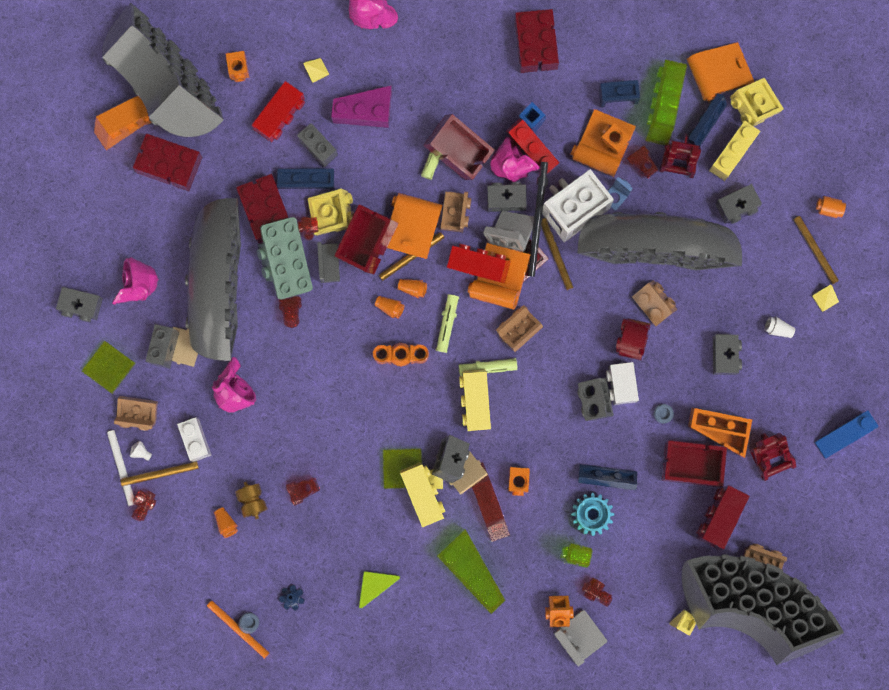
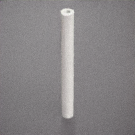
M115 430L107 432L120 479L128 477ZM131 485L123 486L128 506L135 505L136 502Z

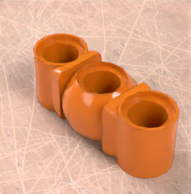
M396 343L392 347L391 345H378L373 350V357L378 364L393 363L396 366L402 367L410 362L411 364L425 363L428 360L429 352L424 345L409 346L406 343ZM380 350L387 352V356L384 359H378L376 355ZM404 350L406 357L398 359L395 356L397 351ZM423 350L426 353L425 357L422 359L416 358V351Z

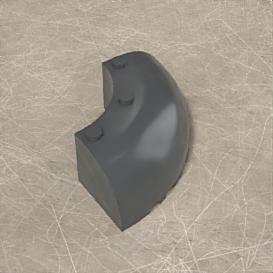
M130 3L116 19L102 46L104 62L109 66H113L131 84L135 94L142 99L147 109L149 120L154 125H159L166 131L182 137H196L212 131L224 119L220 107L215 105L217 100L209 91L210 87L203 78L200 80L196 75L198 70L192 62L180 55L181 49L172 40L168 42L163 31L159 27L154 28L148 21L150 18Z
M238 198L218 199L204 206L196 217L192 237L189 239L188 275L185 276V285L188 286L186 329L189 330V342L192 349L201 356L214 360L231 361L238 329L237 303H234L237 298V272L241 251Z
M614 212L613 214L594 216L585 223L578 240V254L611 264H636L637 261L657 265H676V267L695 271L742 266L741 244L732 230L704 219L666 215L663 212H656L655 214Z
M729 555L702 556L687 560L683 565V591L698 629L727 627L741 631L760 643L770 654L776 666L810 653L830 643L844 633L837 619L820 602L821 599L817 595L815 596L811 593L803 582L795 577L792 578L784 573V570L774 565L764 564L749 557H733Z

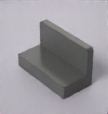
M317 242L321 283L340 282L339 258L334 256L338 249V244L322 245L321 242Z

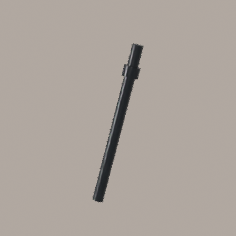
M541 162L540 173L536 182L538 190L527 275L535 277L545 187L548 186V162Z

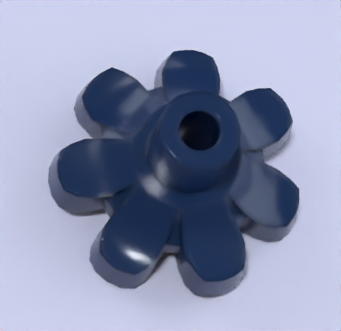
M291 585L289 590L283 588L282 593L284 596L279 597L281 603L285 602V610H289L292 607L296 611L299 609L298 603L304 604L305 599L300 597L304 593L303 590H296V585Z

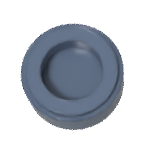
M661 404L654 410V418L659 423H668L673 418V409L667 404Z
M246 613L239 620V628L246 634L255 632L259 626V619L253 613Z

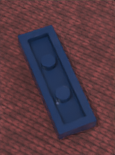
M717 93L714 100L710 101L708 109L700 116L697 126L689 134L688 140L690 144L701 147L727 107L724 95Z
M334 168L277 169L278 189H334Z
M580 464L578 483L636 490L637 472Z

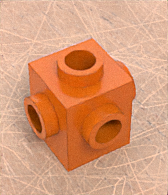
M549 596V607H545V619H549L550 627H570V618H573L574 614L573 606L569 604V596Z

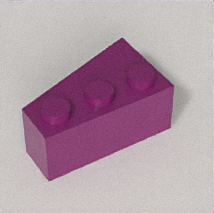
M382 87L333 99L332 122L336 124L389 128L392 87Z

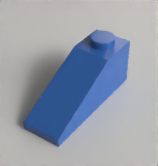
M869 410L814 443L826 459L879 426Z

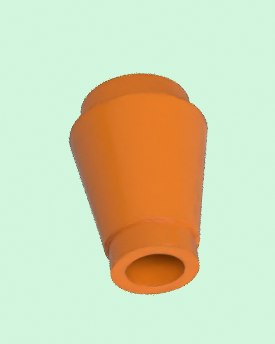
M400 279L398 290L416 298H424L427 291V283L423 282V280Z
M378 296L375 302V306L391 318L399 319L405 305L401 304V301Z
M220 508L214 512L220 535L228 538L238 532L236 528L238 525L225 508Z

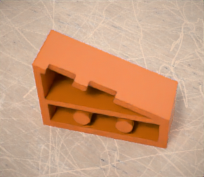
M136 96L96 116L94 133L104 148L108 150L139 128L152 122L149 120L148 112L142 99Z
M691 408L688 427L745 458L752 419Z

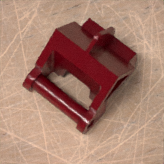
M684 134L683 142L667 139L660 172L664 173V171L687 175L693 179L701 147L687 143V134ZM674 159L685 160L687 168L672 165Z
M766 433L760 435L762 440L755 443L756 448L750 450L763 481L789 468H796V461L789 451L786 436L781 433L770 437ZM782 456L785 462L771 468L770 459Z

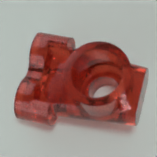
M644 145L630 155L627 160L632 166L635 165L639 169V173L648 179L658 172V168L650 158L649 150ZM645 164L650 165L651 168L647 169Z
M303 217L301 221H298L299 232H303L304 238L308 241L314 238V233L319 232L317 217Z
M294 296L290 299H279V309L282 310L284 324L289 328H294L300 323L299 309L302 307V302L299 296Z
M310 478L298 483L293 481L286 484L294 506L303 503V499L320 491L316 478ZM308 484L310 485V491L306 489Z
M139 490L132 502L137 505V508L131 517L140 522L144 521L148 510H152L157 500L154 499L156 494L150 491L144 492Z
M591 578L589 583L586 582L582 588L585 598L592 602L596 599L606 607L610 605L613 599L611 594L602 591L605 585L595 578Z

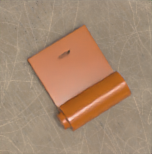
M738 42L702 51L687 58L704 101L708 100V103L714 100L717 93L721 94L722 92L744 87L755 82Z
M594 109L579 145H574L570 154L573 156L572 160L614 177L628 144L617 155L601 140L603 136L601 132L608 124L612 126L615 123L627 135L632 137L636 126ZM612 133L609 136L612 142L620 140L619 135L616 133Z
M398 193V196L394 195L391 206L394 209L391 219L399 224L387 248L427 259L443 205Z
M487 243L485 250L488 251L487 255L494 256L497 253L505 255V260L511 261L505 283H500L478 277L473 283L470 282L467 292L470 294V298L514 310L519 300L531 254Z

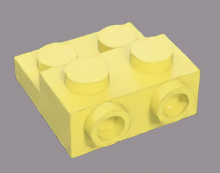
M765 78L738 89L730 96L731 105L740 112L742 123L746 121L752 126L764 122L767 118L780 113L784 109Z
M338 189L308 198L314 235L318 236L332 231L347 230L354 215L350 204L353 203V198L348 191Z

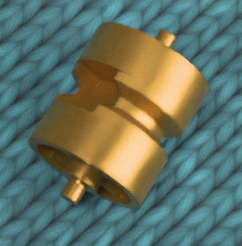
M244 482V487L235 491L237 500L244 504L241 507L243 518L255 516L257 520L261 512L268 510L264 499L259 498L262 494L259 483L250 486L247 482Z

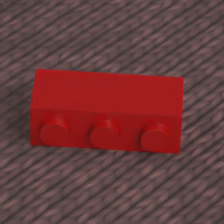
M285 81L252 124L253 130L271 143L274 139L278 140L283 133L282 128L285 125H289L294 118L293 114L295 111L301 110L304 106V94Z
M519 119L506 130L523 152L539 167L541 162H548L547 174L559 164V161L523 119Z
M459 243V247L452 246L447 268L505 283L511 261L505 260V255L495 253L494 256L487 255L488 251L477 248V251H472L470 246Z

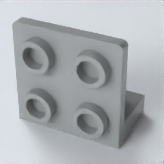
M502 211L496 226L493 228L486 226L483 233L489 244L524 251L533 230L534 216Z
M582 610L570 619V627H560L553 632L578 667L585 662L584 659L607 643V639L585 610Z

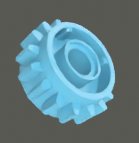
M591 493L590 498L585 494L583 495L584 500L577 499L579 505H573L572 507L576 510V512L571 513V516L576 517L573 524L578 523L577 530L583 528V534L585 535L588 531H590L591 536L595 535V531L601 535L602 529L608 530L607 524L613 523L610 520V517L614 516V513H610V509L613 506H608V499L603 501L601 494L597 498L594 493ZM590 509H594L598 513L595 520H591L588 517Z

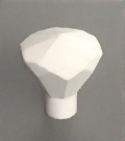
M138 441L131 447L130 457L144 458L148 461L152 456L151 453L147 452L141 441Z

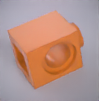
M245 52L226 53L230 79L235 82L245 81V78H250ZM236 65H242L240 70H233Z
M615 123L612 126L608 124L601 132L603 134L601 140L617 155L631 140V137ZM612 133H616L619 135L620 140L612 142L609 136Z
M510 467L508 491L512 492V495L524 496V493H528L530 468ZM515 477L523 478L524 485L522 487L514 485L513 480Z

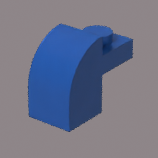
M533 102L519 115V119H523L534 133L546 119V115Z

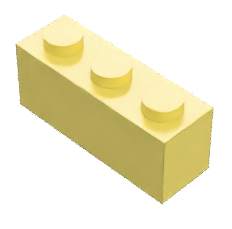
M744 121L709 171L725 181L758 136L760 130Z
M486 369L463 371V376H459L460 388H464V395H461V405L466 408V414H462L463 426H467L468 431L491 429Z
M419 462L400 470L422 527L444 519L442 513L445 512L442 502H437L435 495L438 492L434 483L430 484L428 477L431 475L427 465L423 466Z

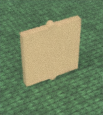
M173 327L179 331V336L172 361L177 362L178 365L185 364L194 367L198 353L190 345L189 330Z
M471 452L464 464L465 473L463 477L454 483H450L460 495L488 475L480 465V460H476Z

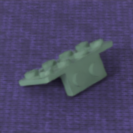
M290 217L261 225L260 231L263 243L257 244V255L262 262V275L266 281L273 282L276 297L278 299H285L311 291L313 289L296 218Z

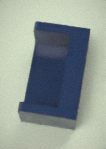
M638 80L601 83L599 87L600 106L605 107L606 103L634 101V104H638L640 100Z

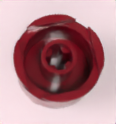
M631 318L623 319L621 325V335L623 336L622 338L618 337L616 352L620 356L642 361L651 323Z

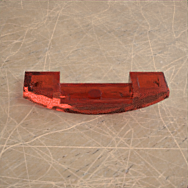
M481 463L480 465L486 471L484 463ZM487 475L473 485L472 489L490 539L494 542L510 536L490 478Z

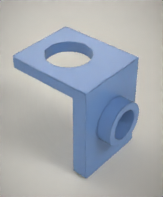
M619 177L616 178L613 186L608 190L609 194L617 193L620 196L619 202L612 203L611 208L615 211L633 189L626 180Z

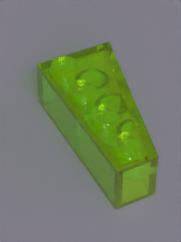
M665 59L663 66H659L657 77L660 80L659 82L656 81L653 93H656V97H653L650 108L653 110L652 114L649 113L647 119L649 127L645 141L665 145L666 140H670L675 126L687 64Z
M466 529L437 555L491 614L506 601Z

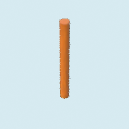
M211 601L207 605L212 612L264 659L269 655V652L250 634L242 632L239 624L216 603Z

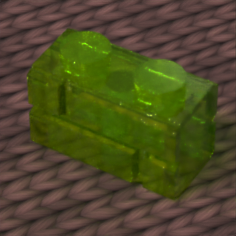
M570 543L562 547L560 558H563L566 564L588 568L593 551L592 548L580 547V545Z

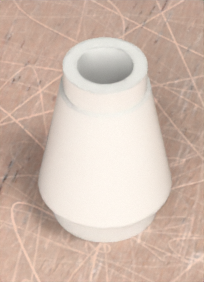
M769 317L765 324V331L769 335L792 338L795 333V327L777 317Z

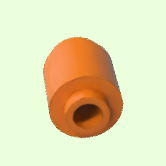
M823 196L822 199L819 198L816 204V210H819L818 214L833 218H842L846 208V203L842 202V200Z

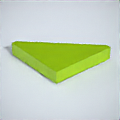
M364 572L359 608H363L398 581L400 576Z

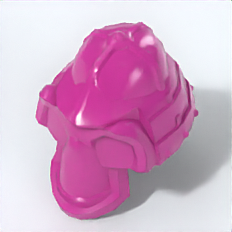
M349 0V18L358 27L377 29L381 25L382 28H390L398 21L397 12L392 6L387 4V0Z
M506 137L490 160L491 170L498 177L507 178L511 182L527 177L528 172L540 169L530 157L523 155L519 146L510 137Z
M132 257L126 258L122 272L124 289H120L112 304L116 305V303L138 300L145 301L157 287L159 279L155 269Z
M235 357L231 358V361L218 376L217 381L213 382L212 386L217 405L226 412L242 410L254 405L256 401L253 389L244 379L236 374L241 365Z

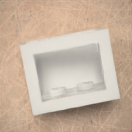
M591 169L569 185L561 178L559 184L563 190L560 192L553 185L549 187L554 196L544 203L542 214L564 243L580 232L590 218L607 212L614 199ZM550 214L554 217V219L557 221V223L561 226L562 231L559 229V227L556 225V223L553 221V219L549 216Z

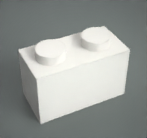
M633 362L610 365L608 367L609 370L606 371L607 382H611V389H609L610 400L613 401L614 405L638 402Z
M195 417L177 424L190 461L195 462L212 456L198 418Z

